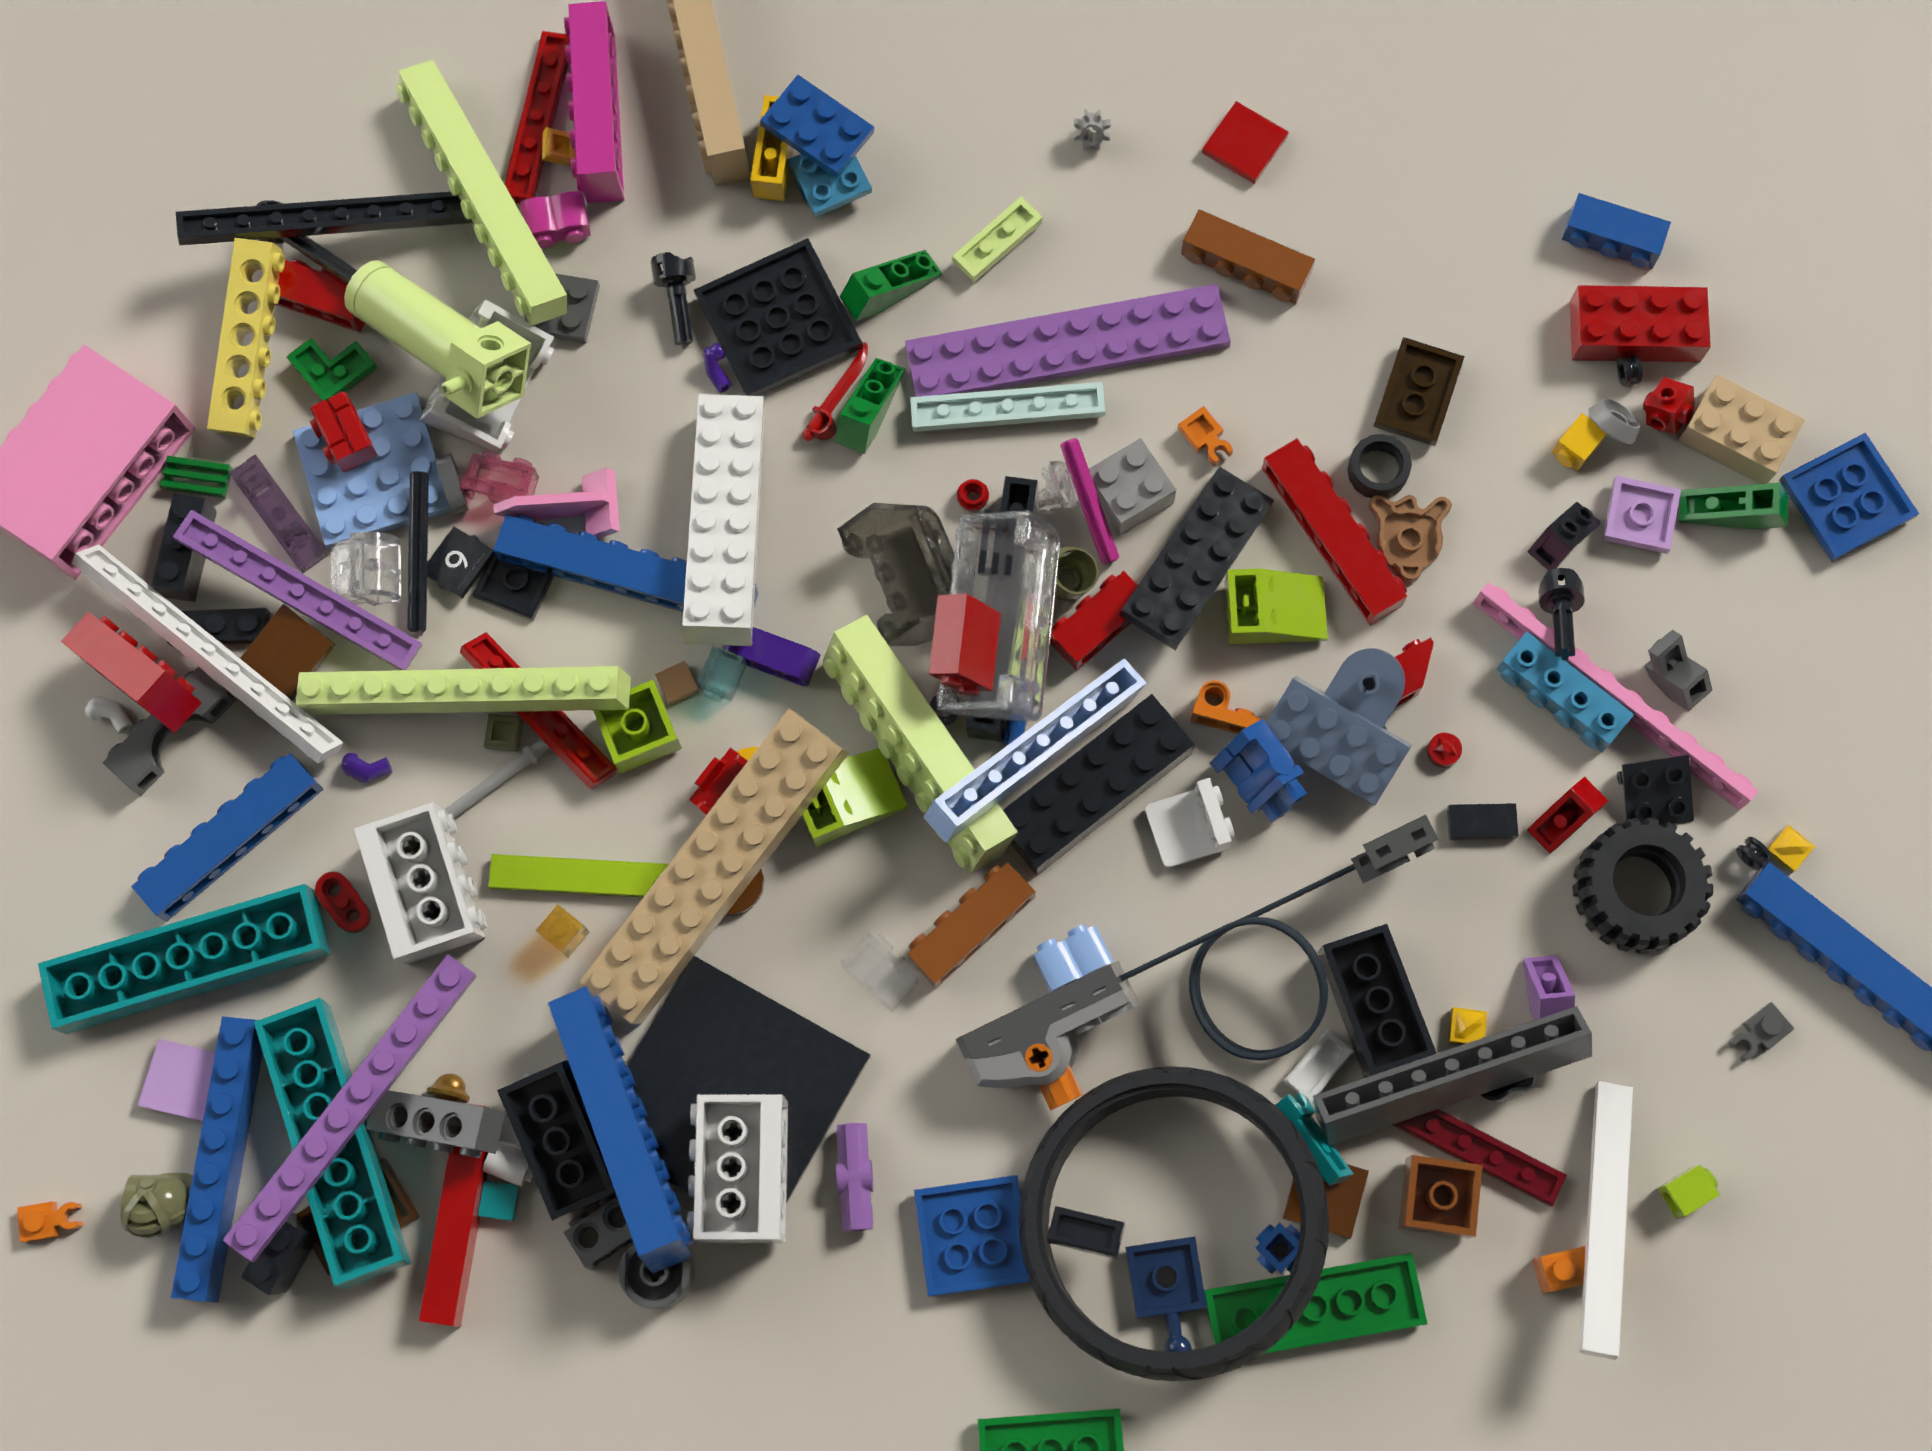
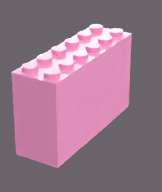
M83 345L78 352H75L69 358L68 365L59 376L51 380L47 391L38 402L33 403L29 407L25 418L16 428L8 433L6 441L0 447V530L76 581L82 571L72 564L75 553L98 544L102 547L167 466V456H175L196 428L174 403L86 345Z

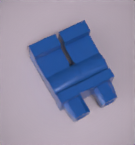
M1264 719L1243 729L1210 762V765L1217 773L1224 770L1236 785L1238 794L1248 803L1246 807L1251 814L1262 810L1271 823L1283 817L1290 810L1287 805L1291 807L1308 794L1297 780L1304 771L1299 765L1294 767L1291 756Z

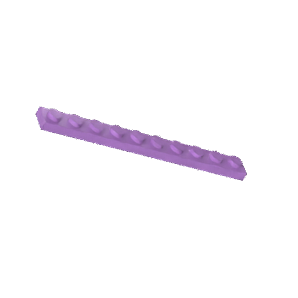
M447 954L223 1239L225 1243L251 1262H255L477 976L474 972Z

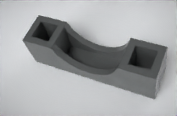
M199 666L194 671H190L183 676L186 681L196 688L192 694L202 702L185 722L204 721L213 724L236 701ZM150 714L146 719L136 723L132 733L122 743L116 744L102 763L129 789L142 796L165 773L160 753L163 741L171 730Z

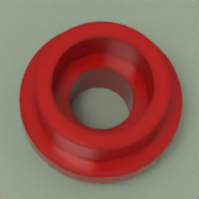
M970 479L964 481L958 487L957 501L963 509L978 511L988 503L989 491L983 482ZM975 492L979 497L977 500L972 501L967 498V495Z

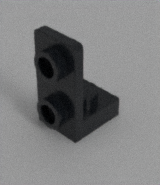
M1575 502L1545 529L1527 552L1548 571L1556 569L1573 549L1591 534L1601 522L1588 508L1583 507L1579 502Z

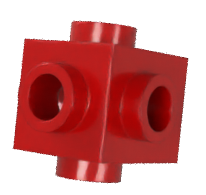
M1663 377L1655 390L1649 392L1643 402L1646 425L1655 430L1676 435L1682 425L1688 424L1692 418L1695 408L1694 386Z

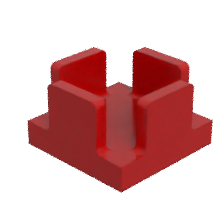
M731 747L720 760L714 757L694 784L698 786V789L689 800L707 815L748 761Z

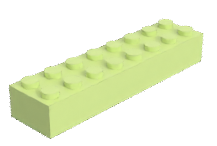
M868 615L833 633L823 658V666L826 673L831 678L836 679L846 702L850 705L853 704L860 714V721L863 727L873 733L878 741L881 753L885 758H890L897 768L896 772L900 781L910 787L915 795L918 807L922 812L926 813L935 799L973 772L974 768ZM996 804L947 843L953 850L952 854L956 863L960 867H964L968 874L971 875L1001 857L1017 834V830L999 804Z

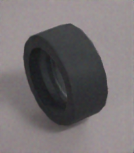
M1386 434L1370 435L1360 440L1352 451L1347 467L1349 481L1354 489L1364 497L1384 496L1388 499L1398 494L1405 486L1412 468L1411 455L1406 446L1393 436ZM1376 450L1389 453L1398 463L1399 470L1397 476L1389 483L1380 484L1370 481L1363 475L1360 467L1361 460L1366 453Z

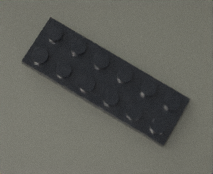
M1219 466L1126 602L1119 616L1176 651L1226 576L1227 570L1231 568L1275 500Z

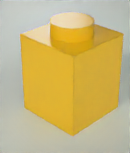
M1581 413L1559 439L1552 453L1556 455L1557 460L1563 466L1573 468L1578 472L1601 445L1607 434L1593 420Z

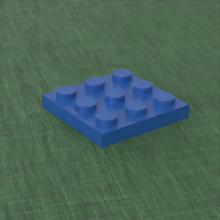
M1866 432L1784 474L1779 479L1831 561L1846 555L1919 515V512Z
M1018 1175L914 1190L928 1297L1030 1282L1020 1245L1019 1212L1021 1195Z

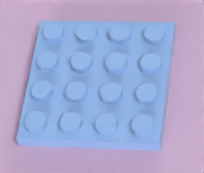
M416 392L357 410L378 455L376 458L364 464L361 463L358 467L347 472H342L337 464L331 466L322 449L327 446L324 437L317 438L311 425L293 430L323 540L328 550L409 525L411 472L423 471L429 476L428 518L451 511L435 461L437 455L428 425L420 421L423 408Z

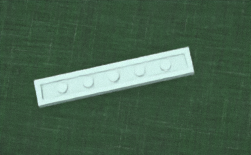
M1102 382L910 397L913 432L1105 417Z

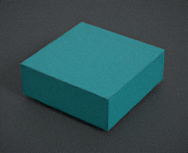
M484 1181L478 1216L515 1221L520 1186Z

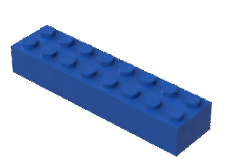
M587 986L548 1002L639 1258L652 1273H656L693 1257L689 1245L694 1243L692 1234L687 1228V1223L684 1224L681 1215H677L678 1212L682 1211V1207L675 1191H672L667 1181L670 1179L668 1169L656 1148H659L653 1130L648 1127L645 1117H647L645 1107L633 1088L636 1086L630 1068L626 1067L622 1058L625 1054L618 1037H615L611 1028L614 1024L607 1007H604L599 995L593 997Z

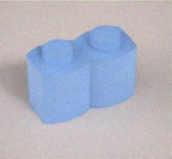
M1082 924L1067 933L1069 938L1057 943L1055 938L1037 946L1039 952L1034 954L1033 960L1050 993L1113 963L1096 926L1087 928L1086 924Z

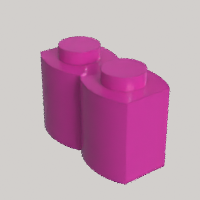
M582 191L563 192L552 197H535L520 202L522 216L541 249L549 248L559 241L578 243L591 235L586 202Z

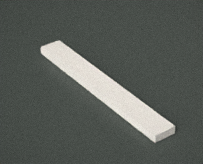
M1598 1081L1595 1086L1579 1353L1616 1360L1619 1357L1633 1087Z

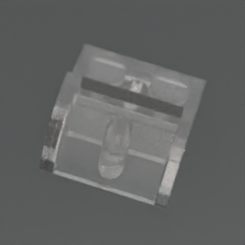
M358 532L351 533L348 540L331 544V591L356 605L368 603L372 606L401 601V539L386 533Z

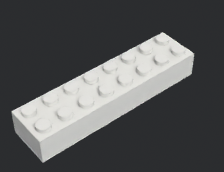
M698 395L682 624L685 644L752 646L765 420L764 396Z

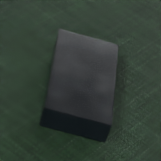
M1516 803L1455 804L1447 806L1449 840L1516 839L1519 836Z
M1055 1206L1047 1242L1117 1260L1125 1223Z

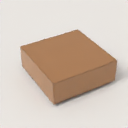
M685 661L655 674L669 706L699 693Z

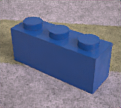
M1578 193L1561 240L1567 241L1577 248L1586 247L1598 251L1605 257H1617L1630 261L1634 266L1653 269L1661 255L1671 222Z

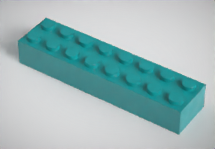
M301 884L38 963L51 1029L67 1035L331 955L315 890L306 884Z
M321 997L254 1022L293 1150L352 1076L331 1006ZM366 1119L307 1194L333 1284L344 1290L412 1264L370 1130L366 1129Z

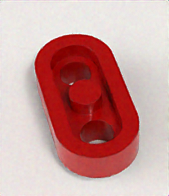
M327 872L317 880L315 885L316 896L341 929L348 933H359L369 925L371 911L344 875L338 872ZM339 885V894L331 896L330 891L332 887ZM358 911V920L350 922L349 917L351 913Z

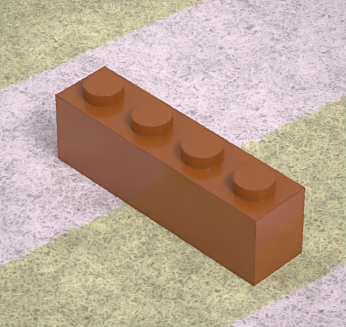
M1200 209L1183 239L1181 255L1194 264H1204L1213 268L1224 277L1232 276L1243 281L1249 288L1255 290L1262 289L1271 293L1279 301H1290L1294 304H1297L1312 273L1315 259Z
M1008 862L1002 868L999 865L993 867L984 876L983 879L986 882L979 889L975 890L973 887L969 889L959 899L961 905L952 913L949 910L945 911L933 923L936 926L934 930L927 936L921 933L909 944L908 947L911 950L907 953L908 959L935 988L941 985L1035 898L1036 891Z

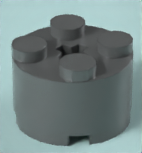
M634 1244L624 1253L619 1263L618 1277L622 1289L633 1302L647 1308L665 1309L676 1305L685 1299L694 1281V1264L691 1257L665 1268L664 1275L659 1276L658 1282H656L654 1277L649 1276L650 1270L639 1258Z

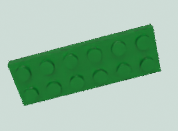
M1413 1253L1324 1268L1316 1290L1301 1317L1287 1334L1265 1353L1427 1325ZM1289 1275L1204 1290L1213 1344L1225 1341L1240 1333L1256 1321L1277 1298Z

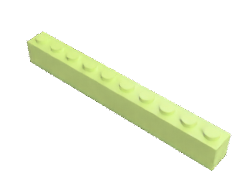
M434 60L398 70L399 84L396 85L397 95L402 103H407L409 115L414 126H420L427 149L432 148L434 151V158L439 171H445L448 176L449 188L454 196H459L466 219H472L478 241L480 243L485 242L493 267H499L505 289L513 292L519 314L521 316L525 315L531 326L567 314V294Z
M619 666L299 672L296 705L312 715L629 710L631 677Z

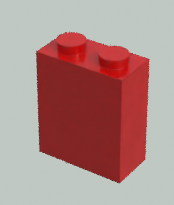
M967 593L938 595L929 675L941 680L943 686L958 689L959 694L964 696H978L981 691H993L1001 613Z

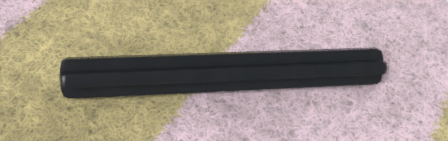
M423 471L410 473L407 629L415 633L426 631L429 476Z

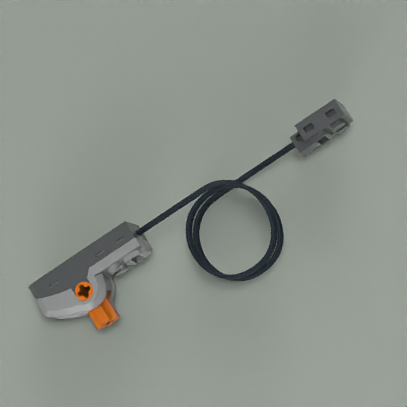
M1425 814L1363 844L1365 852L1351 858L1352 865L1251 914L1217 928L1127 973L1124 972L1119 961L1106 965L955 1040L977 1086L1010 1088L1038 1085L1051 1111L1083 1095L1071 1070L1078 1053V1043L1073 1029H1075L1077 1035L1101 1024L1098 1017H1100L1103 1023L1138 1006L1135 1000L1137 997L1128 981L1129 978L1202 943L1191 964L1189 993L1194 1013L1203 1030L1220 1048L1236 1057L1260 1061L1286 1055L1304 1044L1313 1035L1323 1019L1328 1001L1326 973L1315 949L1302 934L1286 923L1258 916L1354 870L1357 871L1362 883H1366L1409 862L1408 854L1412 852L1418 858L1434 850L1433 842L1439 839ZM1264 925L1285 933L1303 949L1315 970L1319 985V1006L1316 1017L1311 1027L1302 1036L1287 1045L1270 1050H1255L1238 1045L1227 1038L1216 1027L1205 1008L1200 988V974L1204 958L1216 940L1236 927ZM1046 1050L1049 1057L1042 1059L1040 1053Z

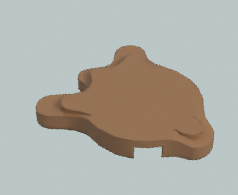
M1407 495L1396 502L1390 501L1384 496H1373L1368 506L1378 523L1377 549L1382 551L1388 561V565L1397 571L1403 581L1409 583L1417 581L1421 573L1434 563L1442 549L1443 534L1441 524L1451 510V501L1446 497H1438L1426 508L1421 509L1417 505V499L1412 495Z

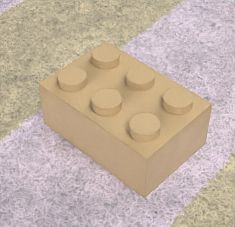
M1716 374L1703 393L1691 420L1686 424L1678 442L1759 484H1766L1778 472L1805 419Z

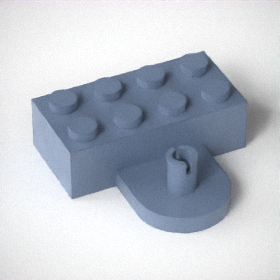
M1366 648L1351 654L1342 663L1325 693L1295 676L1266 722L1289 755L1374 806L1412 746L1409 742L1383 728L1403 695L1405 674L1401 664L1393 655L1377 648Z

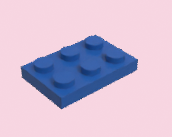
M798 74L760 119L761 127L835 178L840 176L874 133L873 125Z

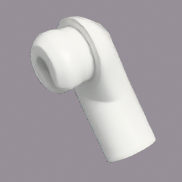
M96 697L89 700L88 705L85 707V714L92 720L95 718L100 719L101 717L109 718L118 734L127 733L133 728L132 722L118 701Z

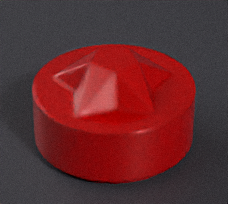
M1443 732L1435 735L1427 746L1429 760L1434 765L1442 768L1454 765L1462 754L1460 740L1451 733Z

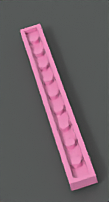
M1488 582L1473 604L1519 640L1526 632H1529L1555 653L1553 628H1547L1536 619L1532 611L1525 607H1520L1510 599L1506 591L1502 588L1494 587ZM1575 648V656H1569V660H1565L1632 712L1634 715L1628 724L1670 757L1689 755L1690 772L1738 810L1746 806L1758 793V790L1752 786L1748 778L1733 772L1725 765L1722 758L1706 751L1697 744V740L1691 734L1680 731L1671 724L1669 718L1664 713L1653 710L1643 702L1642 697L1633 690H1627L1618 683L1611 672L1600 669L1592 663L1585 652Z

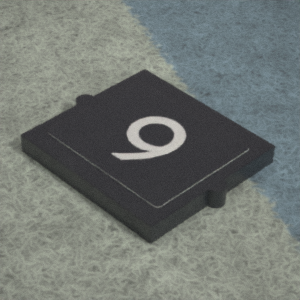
M453 527L428 560L427 577L435 581L440 589L446 588L463 599L495 553L493 549L479 542L476 535L469 536L458 528Z

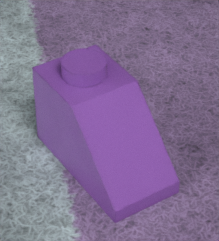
M1557 955L1523 958L1530 1012L1534 1020L1575 1007L1574 991Z

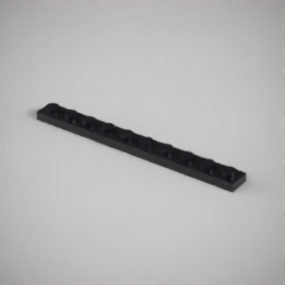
M451 191L175 212L179 246L234 242L235 238L260 240L473 223L472 219H466L459 196H454Z

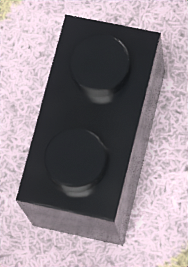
M292 1213L255 1262L249 1261L241 1278L268 1296L287 1292L319 1237L317 1228L302 1217Z

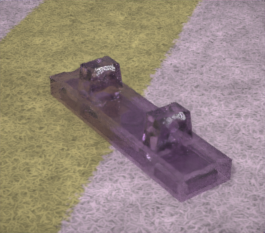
M256 454L228 472L302 574L329 556L323 545ZM269 487L268 490L256 497V494Z

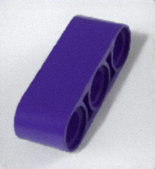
M753 627L752 646L723 645L720 651L724 657L805 687L809 685L821 656L812 648Z

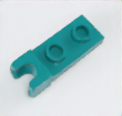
M1301 1092L1294 1098L1288 1094L1275 1104L1295 1125L1304 1141H1306L1317 1162L1324 1182H1327L1330 1186L1342 1183L1353 1175V1172L1334 1146L1328 1145L1321 1128L1312 1117L1316 1111Z

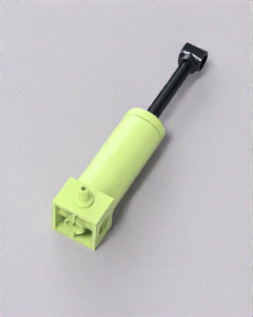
M265 200L257 203L256 206L283 203L274 200ZM308 236L259 240L273 242L274 244L286 242L346 283L344 300L347 310L446 378V382L441 385V390L445 397L478 419L524 397L531 343L499 321L481 328L386 263L379 260L371 261L356 270Z

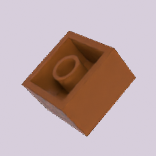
M1417 1155L1405 1158L1398 1229L1466 1239L1476 1237L1483 1165Z

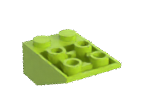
M1262 568L1227 570L1224 586L1228 645L1328 640L1323 576Z
M877 748L846 757L802 816L817 848L909 807L887 758Z

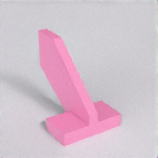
M603 468L582 476L583 492L515 496L493 504L494 514L505 517V515L516 517L518 514L531 517L535 521L585 515L586 532L596 536L597 539L620 531L615 470Z

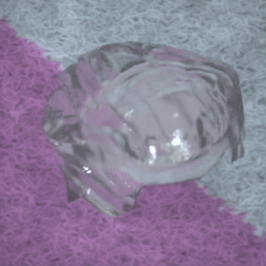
M1049 461L1050 464L1040 470L1046 481V487L1037 494L1040 513L1077 508L1079 499L1066 462Z

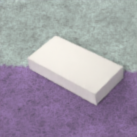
M1327 1029L1285 1078L1283 1083L1296 1094L1301 1092L1311 1104L1314 1100L1313 1095L1321 1092L1354 1051Z

